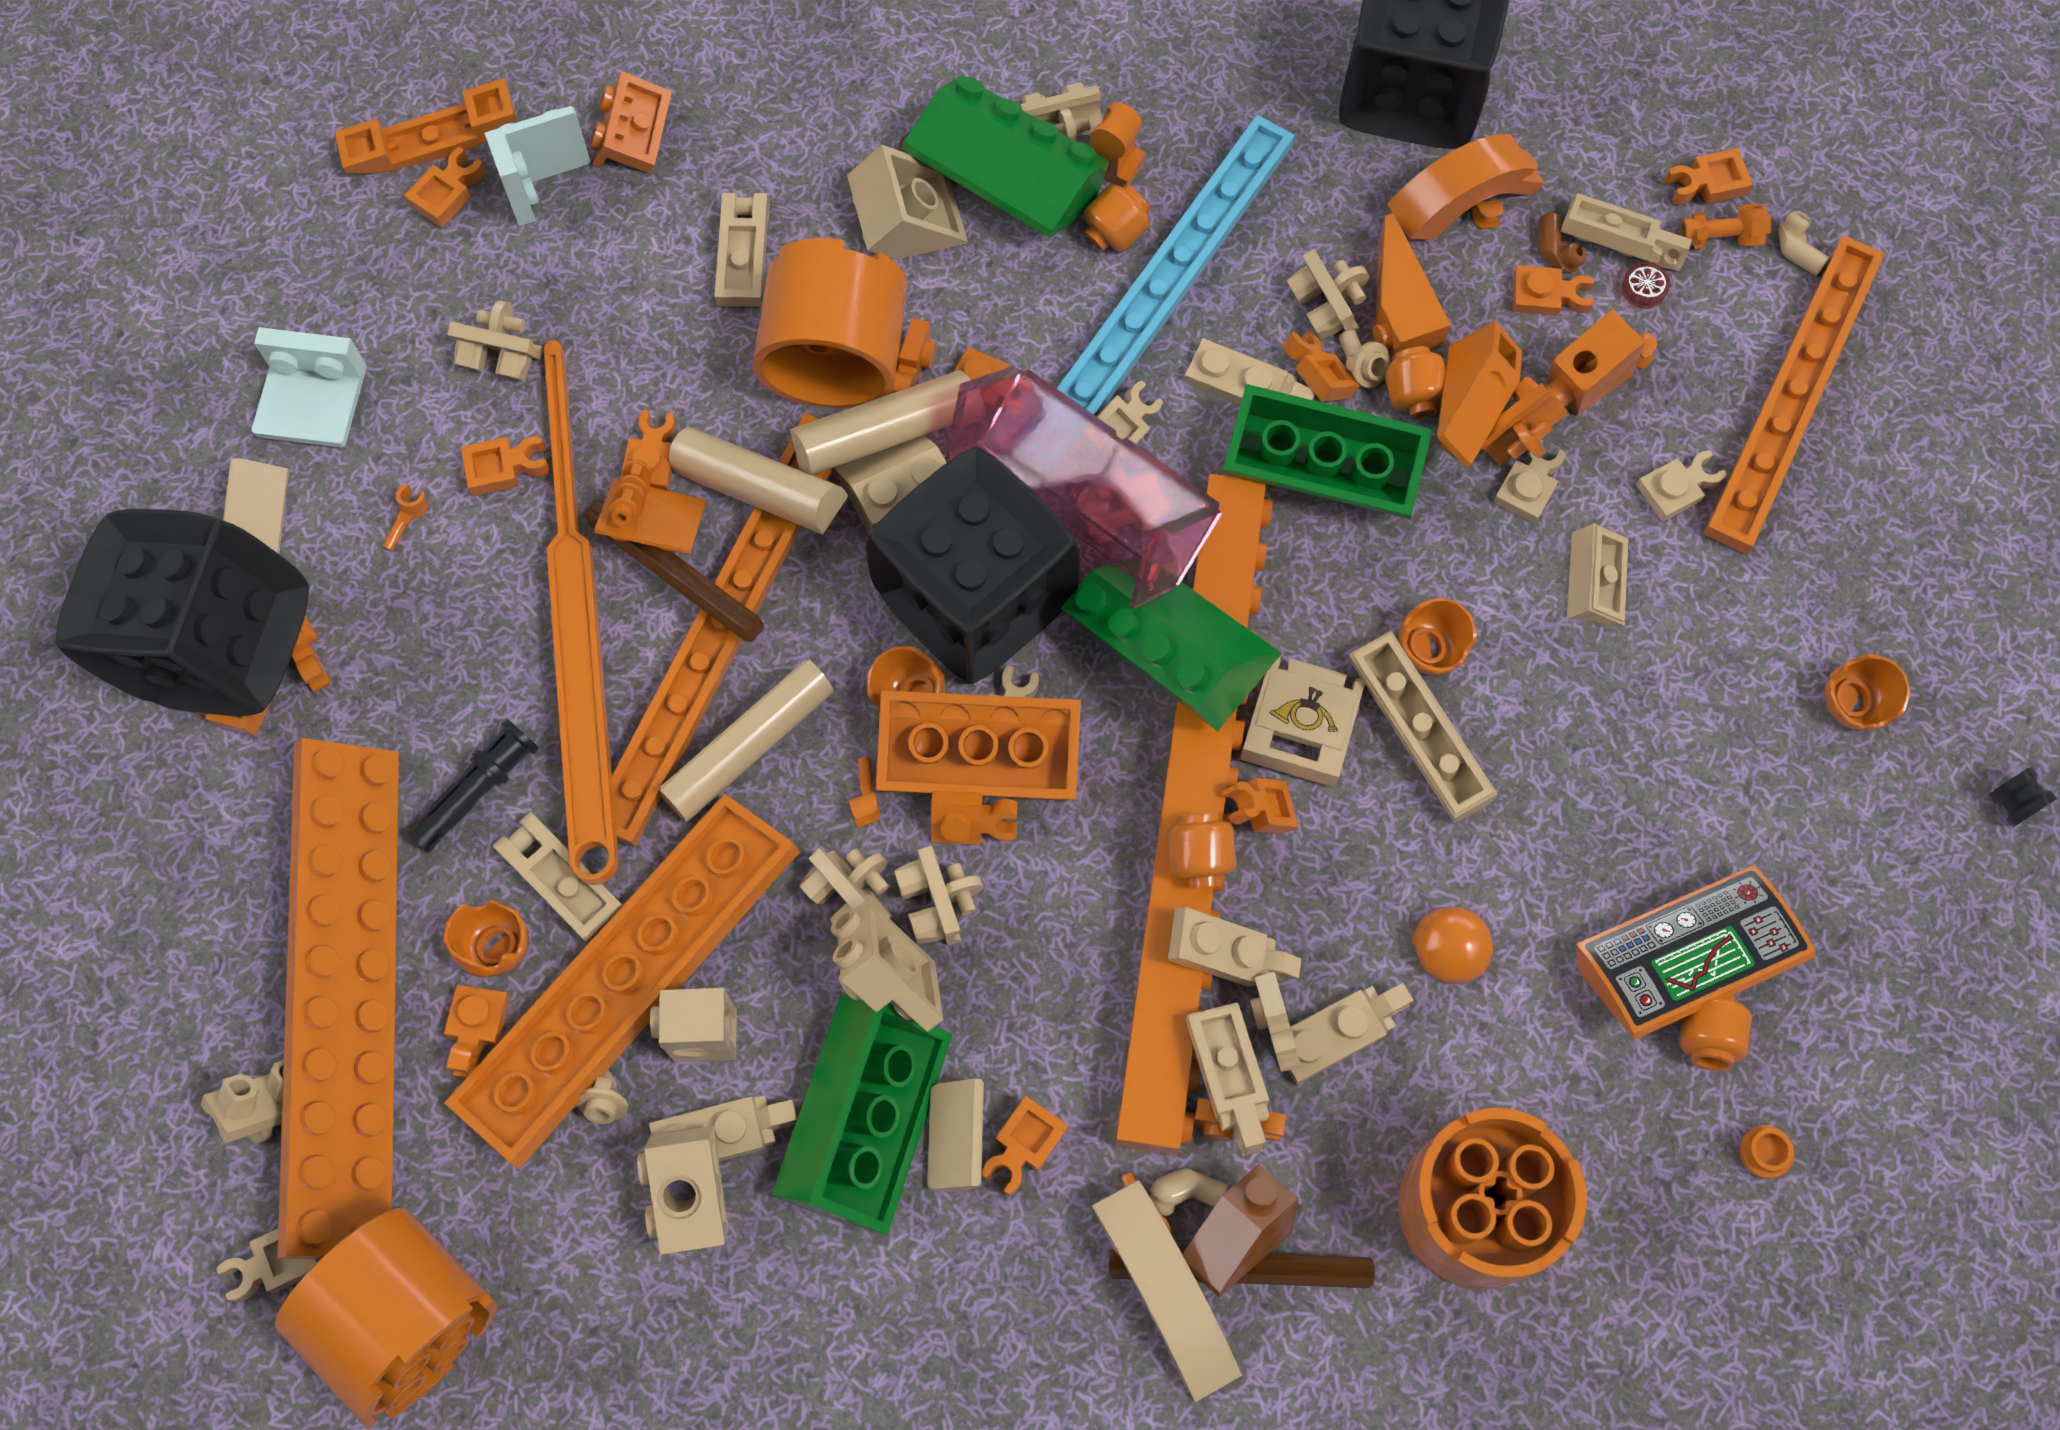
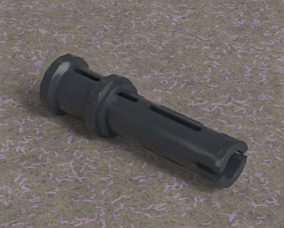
M507 718L501 723L503 729L483 750L476 749L471 754L470 761L472 764L405 831L426 852L430 853L441 839L455 827L495 784L497 786H500L502 783L505 785L510 780L508 773L528 753L535 754L539 750V747Z

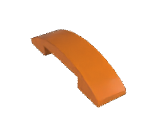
M505 78L462 91L465 103L390 127L383 128L376 118L335 131L344 171L346 173L358 174L388 172L448 157L452 151L459 147L463 148L466 152L486 142L485 132L498 129L508 123H513L517 119Z

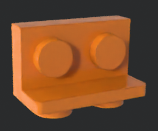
M621 71L613 87L606 84L598 105V110L604 112L602 123L596 122L589 142V147L595 149L592 166L601 168L605 160L609 158L650 174L655 166L672 91Z

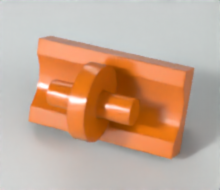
M1525 377L1518 383L1512 394L1516 403L1500 414L1481 447L1499 466L1511 457L1516 459L1528 449L1534 456L1540 458L1546 453V449L1540 440L1553 431L1552 426L1569 414L1564 405L1543 383L1538 385L1530 377Z

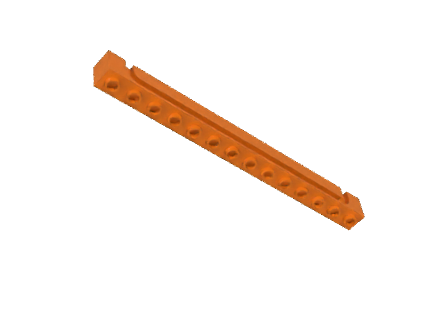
M1209 473L1193 590L1247 628L1249 614L1258 615L1262 587L1253 585L1255 571L1263 572L1267 543L1259 542L1260 527L1269 528L1273 500L1264 499L1265 483ZM1248 695L1241 704L1246 705ZM1176 703L1115 1147L1177 1156L1181 1143H1191L1195 1113L1185 1111L1187 1092H1197L1200 1066L1198 1060H1192L1193 1044L1187 1028L1186 1017L1188 1014L1204 1011V1009H1198L1201 989L1210 991L1213 975L1168 961L1175 909L1188 907L1220 918V911L1212 910L1211 906L1213 891H1223L1225 875H1220L1221 886L1190 888L1189 878H1178L1171 873L1167 834L1171 827L1179 824V816L1219 813L1220 821H1226L1232 825L1228 817L1230 814L1224 813L1226 797H1223L1222 790L1236 784L1238 780L1239 768L1231 767L1230 759L1232 749L1241 750L1245 722L1236 720L1237 709L1217 732L1180 703Z

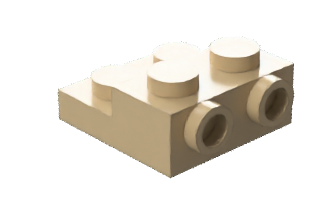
M868 898L855 909L843 911L834 920L831 926V933L838 938V947L832 959L840 967L839 981L845 992L856 1001L862 999L875 1012H878L891 1002L895 1010L904 1019L910 1020L913 1018L927 1032L941 1022L943 1014L935 961Z

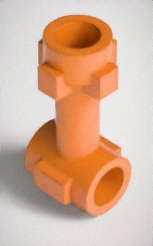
M1765 204L1741 205L1738 209V217L1706 221V214L1704 212L1692 213V218L1681 220V236L1692 239L1690 245H1692L1693 249L1705 248L1706 239L1738 236V244L1742 246L1763 245L1766 243V234L1771 233V214L1767 213V205Z

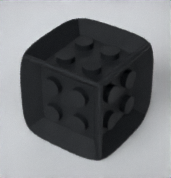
M1363 0L1358 31L1353 43L1340 97L1338 113L1340 123L1359 132L1435 148L1457 149L1468 144L1474 135L1488 93L1490 70L1500 46L1509 0Z
M973 447L960 453L907 494L879 521L866 543V557L870 578L886 605L941 663L969 684H974L992 674L1044 630L1063 611L1061 609L1079 585L1080 551L1066 526L1015 473L992 454L979 447Z
M162 509L117 510L107 514L97 525L81 556L60 611L56 628V646L75 664L110 685L139 699L154 702L167 708L188 712L229 716L255 715L262 713L268 707L280 687L306 614L309 584L303 574L288 560L252 534L232 523L206 514L189 511Z

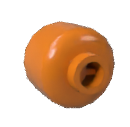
M1115 184L1108 185L1084 210V219L1089 226L1084 231V234L1102 252L1108 246L1114 251L1125 252L1148 229L1150 220L1147 213L1151 208L1146 200L1129 184H1125L1123 187Z
M1418 346L1404 349L1393 356V362L1388 365L1385 371V379L1390 403L1394 410L1406 414L1410 413V417L1413 420L1426 419L1439 412L1438 407L1441 405L1446 374V365L1441 355L1430 352L1428 347Z
M1219 813L1179 816V824L1169 829L1167 839L1171 873L1178 878H1189L1190 888L1221 886L1220 875L1230 874L1236 869L1234 829L1230 823L1220 821Z
M1734 995L1728 998H1715L1702 1006L1697 1012L1681 1019L1679 1046L1683 1053L1690 1057L1691 1063L1699 1068L1711 1071L1730 1070L1734 1067L1735 1063L1743 1061L1749 1053L1752 1015L1746 1006L1735 1001Z

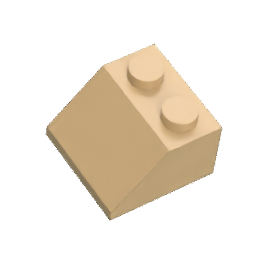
M881 144L847 174L867 251L881 252L890 258L901 259L968 243L950 178L912 155Z
M924 435L834 468L870 535L879 521L899 501L946 464V461L938 446Z

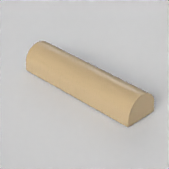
M958 370L790 429L799 469L808 474L815 475L977 417L980 411V404L971 379L967 374Z
M693 427L681 430L674 438L670 447V465L682 477L822 535L848 497L841 486Z
M1392 631L1349 654L1348 659L1364 681L1370 694L1454 823L1459 822L1489 805L1498 793Z
M810 659L803 661L660 787L663 800L687 823L834 693V689L825 675Z

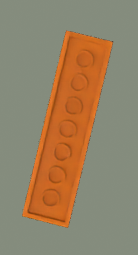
M724 793L444 1104L509 1163L520 1169L579 1103L581 1093L585 1089L594 1086L596 1078L602 1077L648 1025L652 1006H659L660 990H676L687 981L800 853L798 848L792 841Z

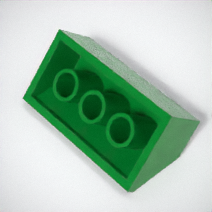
M963 75L937 90L902 146L903 151L1049 238L1084 214L1085 208L1098 196L1110 162L1096 154L1091 146L1074 141L1059 132L1052 123L1038 120L1021 110V107L1016 102L997 96L984 88L980 81Z
M1246 384L1223 473L1410 519L1433 429Z
M1143 554L1092 570L1061 608L1091 637L1217 732L1281 655L1276 648Z
M840 994L771 1196L805 1210L888 1235L928 1113L930 1090L938 1082L953 1035L937 1026H934L927 1032L913 1018L910 1020L904 1019L891 1003L875 1012L862 999L856 1001L849 995Z

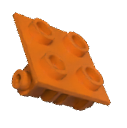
M639 459L628 462L624 466L622 478H613L594 533L610 536L618 541H633L655 546L666 552L691 554L706 499L650 487L652 471L648 464Z

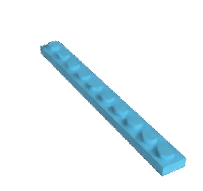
M1256 115L1014 446V456L1052 479L1055 477L1084 437L1085 433L1083 430L1107 405L1292 148L1295 138L1294 134Z

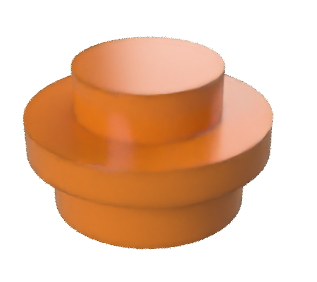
M1770 1125L1757 1126L1745 1133L1741 1139L1739 1146L1740 1158L1746 1169L1753 1175L1763 1179H1774L1784 1175L1792 1167L1794 1147L1789 1137L1780 1129Z

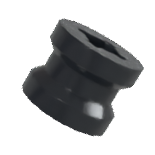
M2032 766L1988 794L1994 803L2003 804L2007 809V819L2013 827L2058 799L2051 790H2045L2037 782L2038 774Z

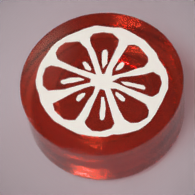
M1640 262L1631 266L1621 283V291L1624 298L1631 305L1642 309L1654 308L1661 304L1670 289V279L1667 272L1659 265L1651 262Z

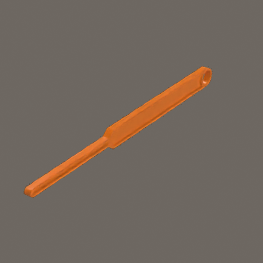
M551 340L544 346L558 533L546 549L569 862L572 871L581 881L590 885H599L607 882L614 876L619 865L594 554L589 540L579 533L564 350L558 341ZM594 847L607 849L609 859L603 870L596 874L581 872L580 860L586 851Z

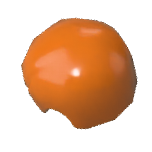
M1438 597L1423 601L1406 615L1400 626L1397 641L1418 673L1437 677L1454 671L1456 667L1464 663L1470 649L1477 641V631L1472 615L1459 602ZM1429 637L1438 645V655L1436 658H1432Z
M914 646L891 647L876 657L867 672V694L870 701L879 710L881 690L908 692L911 689V692L946 693L944 673L941 671V668L930 656Z
M1865 654L1836 667L1829 674V679L1825 682L1824 688L1825 701L1831 715L1843 727L1862 732L1879 729L1899 719L1905 713L1911 695L1906 673L1894 660L1876 654ZM1861 694L1863 698L1862 708L1858 712L1851 711Z
M489 900L486 905L471 907L467 904L459 906L445 923L443 942L456 965L468 974L481 978L494 977L513 970L523 960L529 947V930L517 910L503 904L500 905L495 900ZM496 935H505L485 954V946L489 939Z
M1436 908L1421 917L1413 933L1412 944L1416 949L1420 966L1425 972H1428L1429 975L1444 984H1467L1483 975L1491 964L1493 941L1490 930L1476 913L1465 908Z

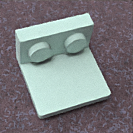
M572 106L559 110H550L543 115L517 123H508L498 129L485 132L496 167L519 226L536 221L531 205L538 204L539 201L532 182L591 163L578 118Z
M259 327L254 345L268 364L269 370L252 426L254 435L258 438L339 448L344 447L367 368L351 338Z

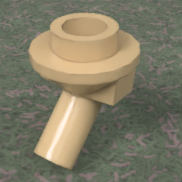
M1347 330L1340 334L1339 341L1347 358L1345 369L1352 371L1354 380L1366 388L1377 387L1385 379V371L1390 364L1388 349L1383 344L1374 341L1365 343L1362 346L1355 330Z
M609 1070L602 1077L596 1078L593 1087L587 1088L581 1093V1100L576 1105L586 1119L597 1124H610L614 1120L626 1116L629 1106L626 1099L617 1090V1083Z

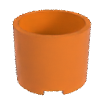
M832 238L803 239L791 242L780 248L779 256L768 265L752 362L755 376L766 388L783 398L799 404L849 409L892 393L895 383L908 281L899 265L883 253L878 252L874 257L860 252L844 249L845 240Z
M1508 1108L1476 1110L1465 1114L1447 1125L1414 1155L1403 1174L1399 1188V1218L1402 1230L1411 1249L1433 1273L1462 1287L1494 1289L1512 1284L1549 1267L1575 1242L1581 1231L1586 1214L1587 1191L1585 1179L1578 1159L1574 1160L1564 1143L1546 1127L1548 1124L1528 1113ZM1496 1185V1194L1505 1196L1506 1201L1494 1208V1199L1485 1197L1484 1191Z
M396 1208L373 1218L359 1227L316 1263L286 1298L277 1314L275 1328L365 1428L370 1429L378 1421L375 1416L385 1411L393 1419L428 1393L455 1366L453 1361L466 1348L468 1344L467 1337L471 1332L476 1338L484 1334L491 1324L498 1306L496 1301L409 1209Z

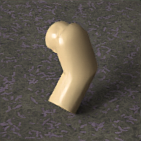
M1792 211L1788 213L1785 221H1780L1777 229L1782 254L1789 261L1817 276L1830 257L1807 243L1805 231L1811 224L1809 217L1800 211Z
M1181 1168L1157 1178L1150 1187L1152 1194L1149 1197L1161 1216H1169L1174 1213L1176 1204H1180L1190 1198L1215 1207L1221 1196L1226 1192L1228 1184L1195 1170Z

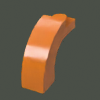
M1496 134L1465 144L1441 157L1410 180L1387 205L1410 239L1432 240L1439 237L1459 216L1481 201L1504 193L1531 195L1537 192L1545 182L1536 171L1538 164L1534 157L1526 150L1521 149L1511 134Z

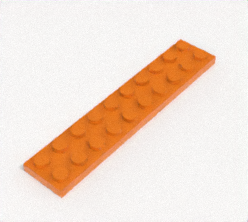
M301 738L294 744L277 1259H322L331 1249L359 1227L373 1218L392 1210L399 752Z

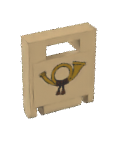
M1280 655L1265 674L1240 760L1335 788L1340 777L1365 683L1362 679L1356 677L1351 689L1344 688L1347 674L1290 658L1286 671L1279 668L1281 664ZM1273 735L1319 748L1320 752L1317 761L1270 748Z

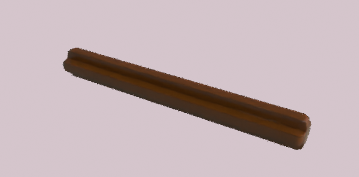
M594 500L591 506L584 511V518L593 528L597 524L604 505L603 500ZM604 535L745 642L754 641L757 635L763 631L764 623L758 615L673 552H666L658 547L633 541H618Z
M1112 1249L1109 1254L1110 1277L1113 1279H1131L1120 1256ZM1268 1254L1236 1283L1369 1288L1374 1284L1375 1267L1373 1259L1369 1257ZM1193 1274V1276L1195 1277L1196 1281H1197V1282H1201V1281Z

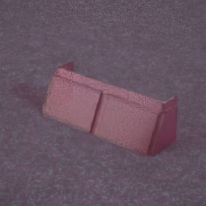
M1011 366L963 382L959 386L947 442L946 463L973 447H979L1000 460L1044 501L1070 532L1137 580L1129 606L1132 609L1162 596L1181 583L1222 515V512L1218 509L1220 506L1218 501L1128 438L1120 439L1116 436L1114 428L1029 369L1023 371L1015 366Z

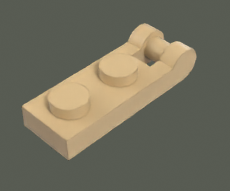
M722 193L714 296L717 306L762 307L770 208L768 193H754L753 197H738L737 193ZM738 215H752V218H738Z
M529 812L519 821L522 826L508 839L502 836L492 846L555 912L588 943L623 905L603 884L590 885L581 881L570 867L569 850L532 812ZM534 841H537L541 847L527 859L522 852ZM580 862V870H581V872H583V873H585V874H592V873Z

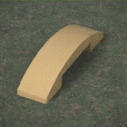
M1136 1180L1091 1205L1113 1249L1120 1256L1169 1350L1168 1354L1193 1401L1197 1402L1241 1377L1242 1374L1210 1306L1141 1182Z

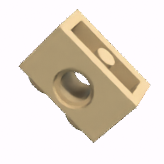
M724 988L660 990L659 1006H652L650 1013L651 1036L653 1039L659 1038L660 1048L665 1050L674 1063L736 1060L737 1009Z
M714 1126L650 1135L644 1148L645 1153H639L637 1156V1166L641 1186L650 1185L652 1205L645 1208L646 1227L649 1238H658L660 1255L725 1245L729 1229ZM677 1180L686 1181L693 1186L696 1195L689 1200L676 1199L669 1192L668 1185Z

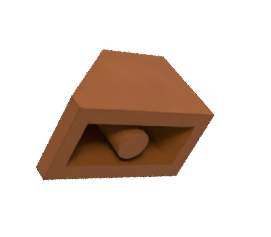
M1258 1164L1221 1196L1182 1255L1192 1274L1220 1298L1292 1233L1299 1198Z

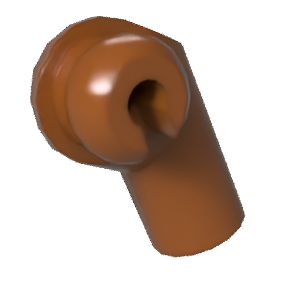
M1546 213L1539 218L1538 252L1540 256L1554 268L1562 269V273L1576 272L1578 267L1582 266L1586 261L1585 249L1583 246L1577 248V243H1570L1568 245L1561 240L1562 232H1560L1562 228L1561 216L1556 213Z

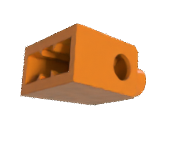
M1612 309L1555 357L1548 375V385L1545 387L1564 407L1567 405L1578 416L1633 376L1645 342Z

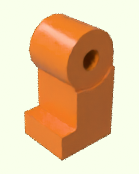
M1120 102L1109 104L1102 122L1093 129L1090 135V146L1095 150L1096 154L1110 161L1104 179L1123 187L1125 184L1130 185L1145 161L1146 152L1135 147L1136 136L1143 125L1141 117L1133 108Z

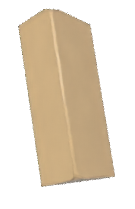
M231 458L223 521L244 529L278 554H280L289 476L288 468L242 458Z
M1595 523L1572 532L1567 619L1620 626L1625 625L1628 538Z
M982 1079L939 1083L932 1086L930 1090L927 1186L932 1191L966 1192L979 1187L981 1184L984 1082H982Z

